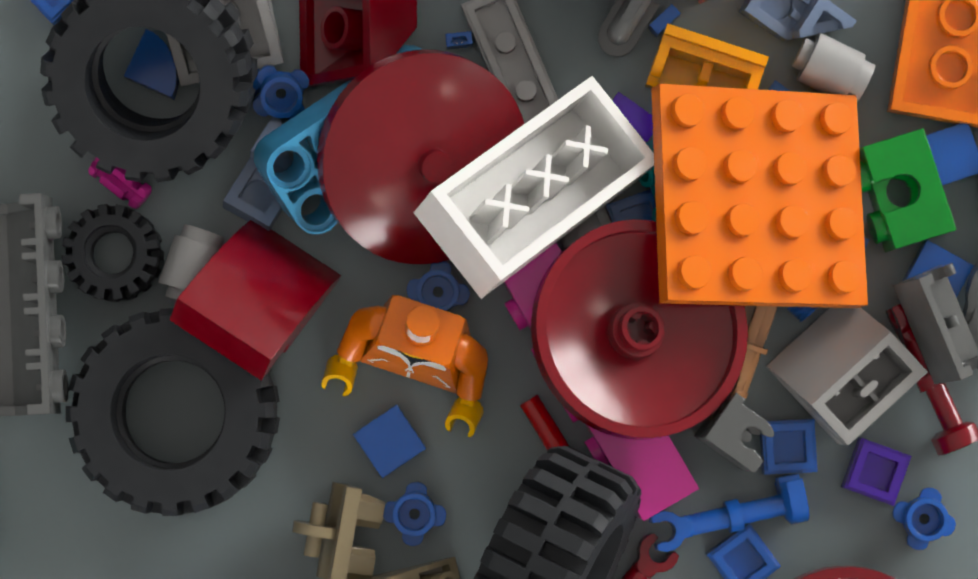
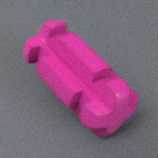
M97 157L94 159L88 169L89 175L94 178L100 177L99 182L121 200H129L128 205L130 207L138 209L145 203L152 192L149 184L145 182L142 185L140 182L126 180V170L118 167L109 175L95 168L99 159Z

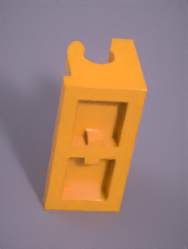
M667 23L645 87L652 89L658 84L758 89L769 56Z

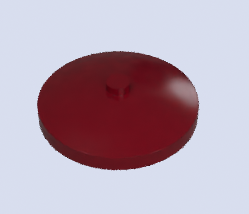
M424 49L406 51L384 58L358 74L339 94L325 119L320 134L317 154L318 178L324 200L332 216L357 243L373 254L387 260L405 264H432L450 260L413 212L434 188L524 125L519 107L508 89L491 72L473 61L450 52Z
M632 219L609 223L593 229L575 240L555 258L543 276L535 296L531 317V338L534 355L541 375L550 391L568 412L591 428L619 438L647 440L665 437L691 428L706 419L725 401L735 386L744 364L747 351L748 325L745 306L659 303L656 221Z

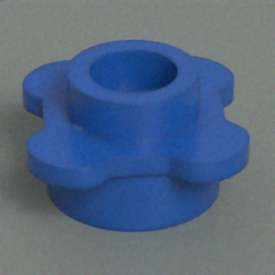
M272 65L263 66L258 71L259 95L253 100V108L258 115L263 117L271 115L276 118H287L290 120L305 110L302 103L303 90L308 87L309 78L304 71L300 69H295L291 73L277 71ZM284 89L286 94L284 97H278L276 91Z
M446 261L432 263L430 271L420 279L410 280L406 289L410 299L445 311H450L456 305L466 304L470 296L469 288L465 284L457 282L451 274L450 264ZM441 287L443 295L441 297L434 296V288Z
M412 482L407 485L405 494L396 502L389 501L385 504L383 518L388 523H394L397 529L402 532V540L405 544L417 546L422 543L424 534L433 526L438 527L444 524L446 510L443 506L433 503L428 497L427 488L423 483ZM417 509L420 512V516L417 519H412L409 515L410 510Z
M927 487L922 489L919 497L908 503L904 501L896 503L892 511L894 520L902 523L908 534L907 544L915 550H924L927 548L929 541L937 540L942 536H949L955 530V519L948 514L945 506L940 503L942 496L934 488ZM921 514L928 515L929 520L927 523L922 524L919 517Z

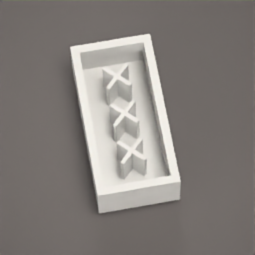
M591 76L434 188L413 213L482 299L635 184L654 166V153L595 78Z

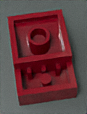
M250 220L216 252L176 300L170 321L262 381L280 355L288 350L337 284L341 275L272 229L268 231Z

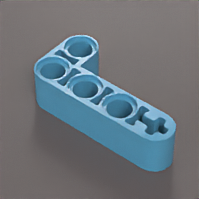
M403 45L396 54L412 50H422V48L415 45ZM348 80L264 136L257 143L254 150L255 166L283 211L303 231L310 234H323L330 231L337 224L324 200L320 188L317 169L318 136L332 105L352 80ZM285 151H293L291 166L283 172H274L273 163L276 157ZM320 194L318 208L311 214L301 215L303 202L309 196Z

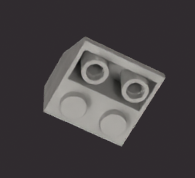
M828 308L766 365L770 372L837 444L847 446L928 373L891 331L862 308Z

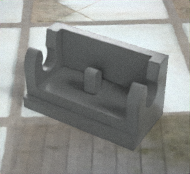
M953 263L938 265L893 285L934 384L963 380L974 375L973 370L978 369V348L948 279V276L956 274Z
M730 393L725 401L704 420L694 437L739 469L755 473L763 460L753 449L747 448L742 442H749L752 438L751 434L756 436L762 434L772 438L774 437V431L765 419L743 404L746 400L738 393Z

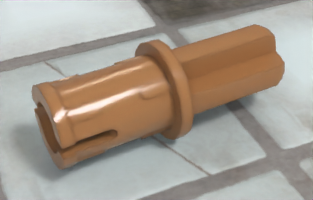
M745 306L748 325L747 351L741 373L733 390V393H738L743 398L747 399L748 390L761 354L767 355L768 349H765L764 345L778 306Z

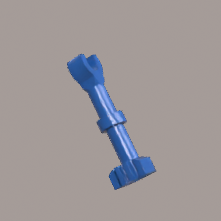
M799 474L775 478L777 491L775 496L739 503L738 499L723 501V507L682 516H677L673 512L661 511L650 517L649 523L667 521L672 526L673 533L668 540L655 543V550L663 552L673 551L681 545L685 538L726 528H728L730 533L744 530L745 524L784 516L791 525L809 521V505L803 478H800Z

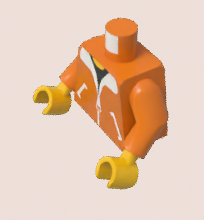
M392 295L383 306L377 305L358 309L352 315L337 348L339 355H334L327 361L321 383L322 388H326L330 379H341L345 382L342 396H348L352 392L358 366L356 362L361 360L362 363L457 394L459 397L454 401L445 420V428L451 432L456 419H461L469 425L468 437H472L484 413L481 403L477 400L482 398L489 359L486 349L470 335L467 319L399 295Z

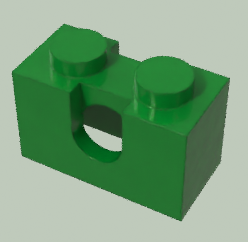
M924 128L860 148L862 193L868 191L874 212L866 215L867 224L873 241L876 244L882 243L885 253L957 230ZM890 180H899L908 187L910 197L905 207L896 206L888 199L886 189Z

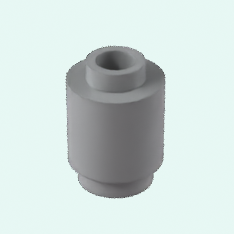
M819 33L814 41L805 38L792 63V67L799 70L796 79L798 82L826 94L856 95L857 102L866 90L875 70V64L865 60L866 54L822 33Z
M184 224L180 236L174 235L158 281L159 284L168 287L165 297L177 300L194 277L222 247L224 237Z

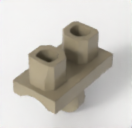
M333 482L329 505L313 502L309 521L294 520L292 532L307 535L303 555L319 558L317 577L323 579H367L373 576L376 559L375 550L368 547L354 546L353 539L356 526L379 529L383 520L384 501L362 493L360 488L349 484Z

